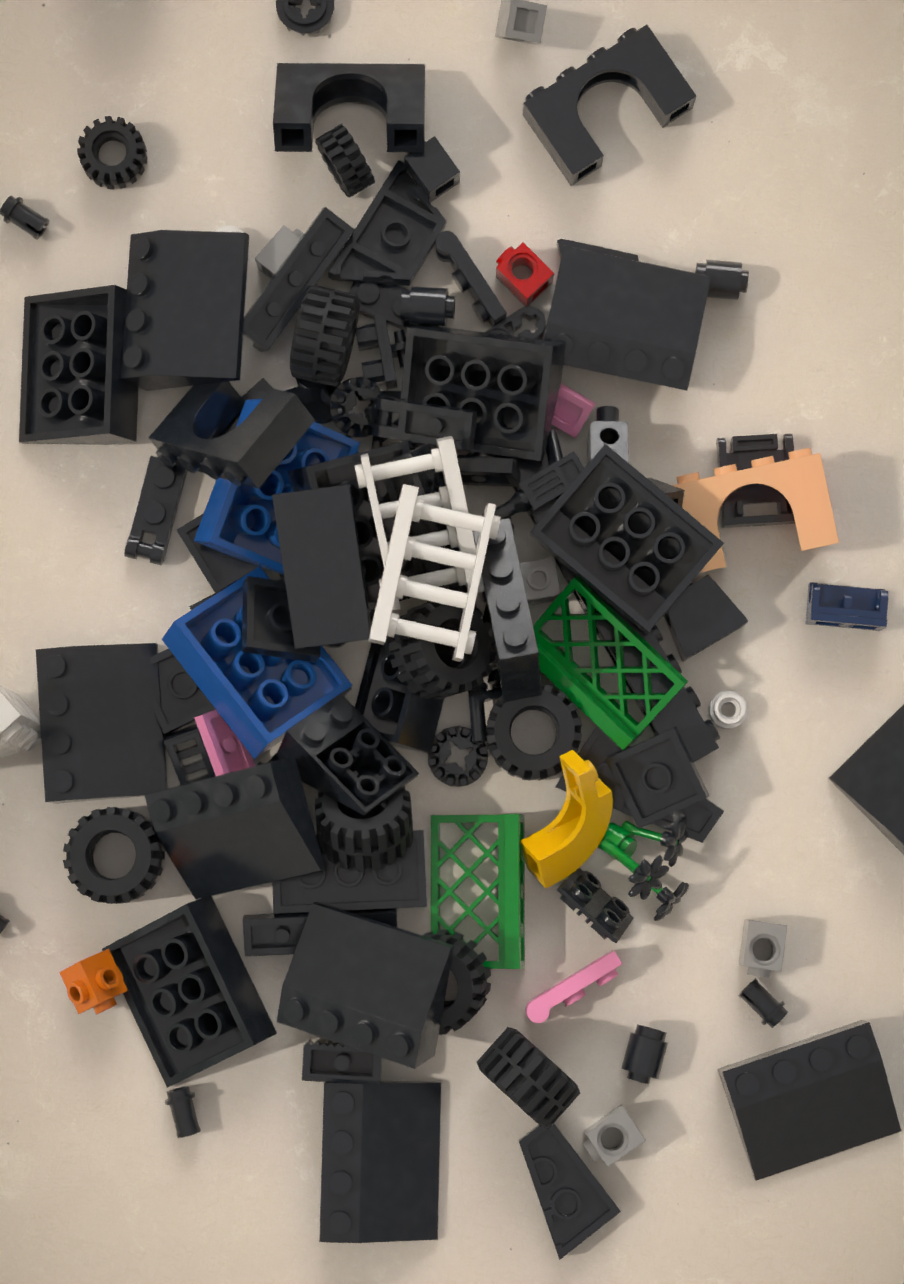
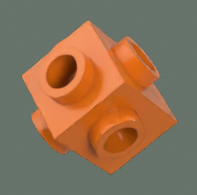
M109 949L83 959L59 972L67 988L68 997L74 1003L78 1014L93 1008L97 1015L117 1005L115 997L128 991L123 981V975Z

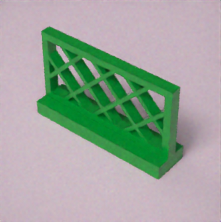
M578 576L571 580L533 624L539 652L540 671L565 693L622 750H625L642 735L649 724L689 682ZM575 590L586 599L587 614H570L568 598ZM561 607L562 614H555ZM595 609H597L600 613L595 614ZM549 620H562L564 640H552L541 629ZM570 620H588L589 640H572ZM596 620H608L614 626L615 640H597ZM622 634H623L628 640H623ZM590 646L591 667H580L573 660L572 647ZM598 646L616 647L617 666L599 667ZM623 646H635L642 652L643 666H625ZM600 673L618 674L619 693H607L600 686ZM625 673H643L645 693H627ZM651 673H664L674 683L673 687L667 693H652ZM614 699H619L620 704H618ZM627 699H645L646 716L640 723L628 713ZM653 699H661V700L653 707Z
M431 815V931H433V934H436L440 931L441 924L446 930H449V935H453L456 933L455 929L470 915L484 929L474 942L478 945L489 934L499 944V961H484V968L524 969L525 859L520 842L525 838L524 815ZM440 823H455L465 833L451 849L440 840ZM462 823L476 824L468 830ZM483 823H498V839L487 849L473 834ZM469 838L484 852L470 868L454 854ZM440 847L446 852V854L441 859ZM497 847L498 859L492 854ZM450 857L465 871L451 887L440 878V867ZM488 857L498 866V878L489 887L473 873ZM468 877L484 891L470 907L454 892ZM440 885L447 891L441 898ZM497 886L498 897L492 892ZM449 896L465 910L451 926L440 916V906ZM487 896L498 905L499 916L489 926L473 911ZM498 923L499 937L492 931Z

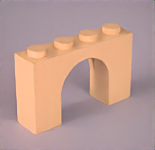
M811 448L788 452L789 460L776 463L773 456L751 460L752 468L737 471L736 464L714 468L715 476L700 479L699 472L676 477L678 484L672 485L685 490L682 508L720 540L718 518L726 498L743 486L762 484L776 489L788 500L793 511L801 551L839 543L821 454H812ZM723 546L701 572L727 567Z

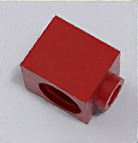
M524 242L516 249L512 246L507 248L496 261L498 264L496 267V278L525 307L529 306L553 283L554 272ZM517 266H526L532 271V275L522 280L516 278L512 270Z

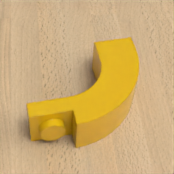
M573 749L559 756L566 783V799L561 811L545 828L520 841L527 869L545 889L571 875L589 859L602 841L612 815V791L598 778L593 764L589 760L584 761Z

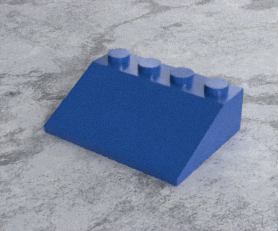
M262 399L245 401L236 427L250 415ZM314 422L259 489L244 484L237 486L229 480L218 478L214 484L194 541L226 555L284 575L272 495L293 492L288 471L355 454L358 451L360 442Z
M260 566L175 620L162 638L165 645L254 760L282 741L288 729L340 693L343 694L352 686L351 682L322 645L320 646V658L316 662L242 652L243 582L247 576L269 579Z

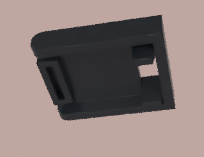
M777 434L732 436V453H727L725 438H717L716 440L718 467L736 464L737 471L752 468L751 460L773 456L775 463L789 460L788 452L794 451L792 434L783 435V450H778ZM751 484L743 486L731 493L721 507L723 528L795 524L793 511L788 500L779 491L767 485ZM777 503L778 515L743 517V505Z

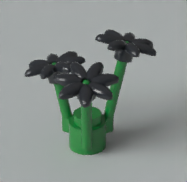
M681 818L680 822L674 820L672 833L665 831L663 834L644 828L638 829L637 826L627 820L622 826L611 822L598 848L622 863L633 873L628 878L630 882L635 883L628 893L630 897L640 894V898L646 900L651 890L657 894L656 898L663 903L656 910L657 914L654 917L655 921H659L665 915L671 913L673 904L681 902V897L689 888L687 882H682L673 893L667 887L662 888V883L658 879L665 876L669 871L668 866H662L663 860L669 861L668 865L672 867L675 865L678 856L683 855L681 843L688 837V833L685 831L686 819ZM634 835L658 841L661 846L667 847L664 858L661 855L657 856L651 865L645 859L642 860L641 865L630 858L637 848V841L634 839Z

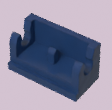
M810 582L808 584L805 624L881 631L887 627L888 591L878 588L870 589Z

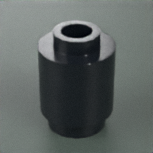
M706 259V263H696L695 273L711 276L707 297L738 300L740 293H747L749 271L742 270V262Z
M411 287V290H402L400 301L401 320H408L412 325L446 326L448 319H454L455 296H449L448 288Z
M637 1024L635 1033H630L621 1067L628 1071V1079L645 1084L650 1083L651 1077L659 1079L668 1045L667 1042H664L667 1032Z

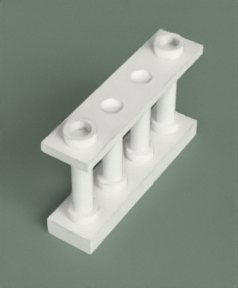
M452 436L436 439L438 448L431 449V454L370 466L368 453L360 455L362 464L355 465L359 488L367 487L384 566L390 542L386 541L382 519L396 516L399 500L379 504L374 481L435 469V472L443 471L446 486L439 487V492L420 495L417 498L424 499V504L468 513ZM447 525V530L413 536L415 537V542L437 547L451 545V548L458 547L460 552L473 555L476 552L472 530ZM453 567L407 577V580L436 587L458 582L459 586L466 585L468 589L472 570ZM482 576L480 578L478 592L484 591ZM395 598L393 610L401 609L399 598Z
M403 484L368 642L384 645L386 636L394 638L395 634L453 646L455 650L452 660L460 662L463 660L464 653L471 654L473 650L476 631L469 629L489 538L496 540L501 517L494 515L496 505L490 503L485 507L483 517L424 504V499L417 498L419 487ZM423 519L480 532L475 555L415 542V537L408 536L411 521L419 523V520ZM411 557L472 570L467 593L407 580V576L400 574L403 559L411 561ZM404 595L463 608L459 631L399 619V614L392 613L395 598L402 599Z

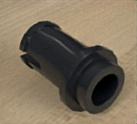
M9 196L0 209V215L4 217L3 221L5 223L12 222L36 240L43 235L46 230L44 225L48 226L50 221L23 204V198L21 197L14 198Z
M756 978L738 995L763 1019L761 1023L763 1025L767 1023L771 1028L776 1026L788 1013L783 1007L785 1003L783 1001L779 1003Z
M182 1086L167 1091L168 1099L165 1100V1105H170L177 1138L201 1132L192 1100L195 1097V1092H190L189 1086Z

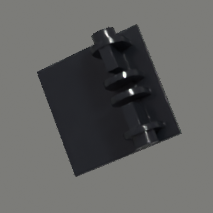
M578 868L557 888V891L561 894L560 899L573 911L578 908L579 911L576 914L580 916L583 913L587 917L585 920L587 924L592 921L593 924L590 927L604 940L609 938L612 942L617 943L634 919L629 914L630 911L626 904L619 898L608 895L601 888V883L596 876L588 871H582Z

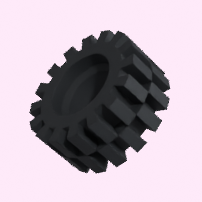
M105 116L106 122L103 123L96 119L93 121L94 127L91 129L87 125L83 130L85 136L79 137L78 143L80 148H77L79 161L90 180L93 179L96 185L102 187V184H105L107 189L114 190V185H119L120 189L126 188L125 182L130 180L132 184L137 181L136 175L138 173L142 175L145 171L143 164H147L148 158L143 138L139 130H136L135 125L131 122L126 124L124 118L117 117V121H113L111 116ZM108 141H119L125 145L127 150L124 160L113 166L102 163L99 159L101 146Z
M343 124L315 139L323 161L327 164V168L334 176V180L339 184L340 189L347 197L350 198L375 183L370 166L366 163V159L361 153L359 146L354 142L352 135L348 133Z

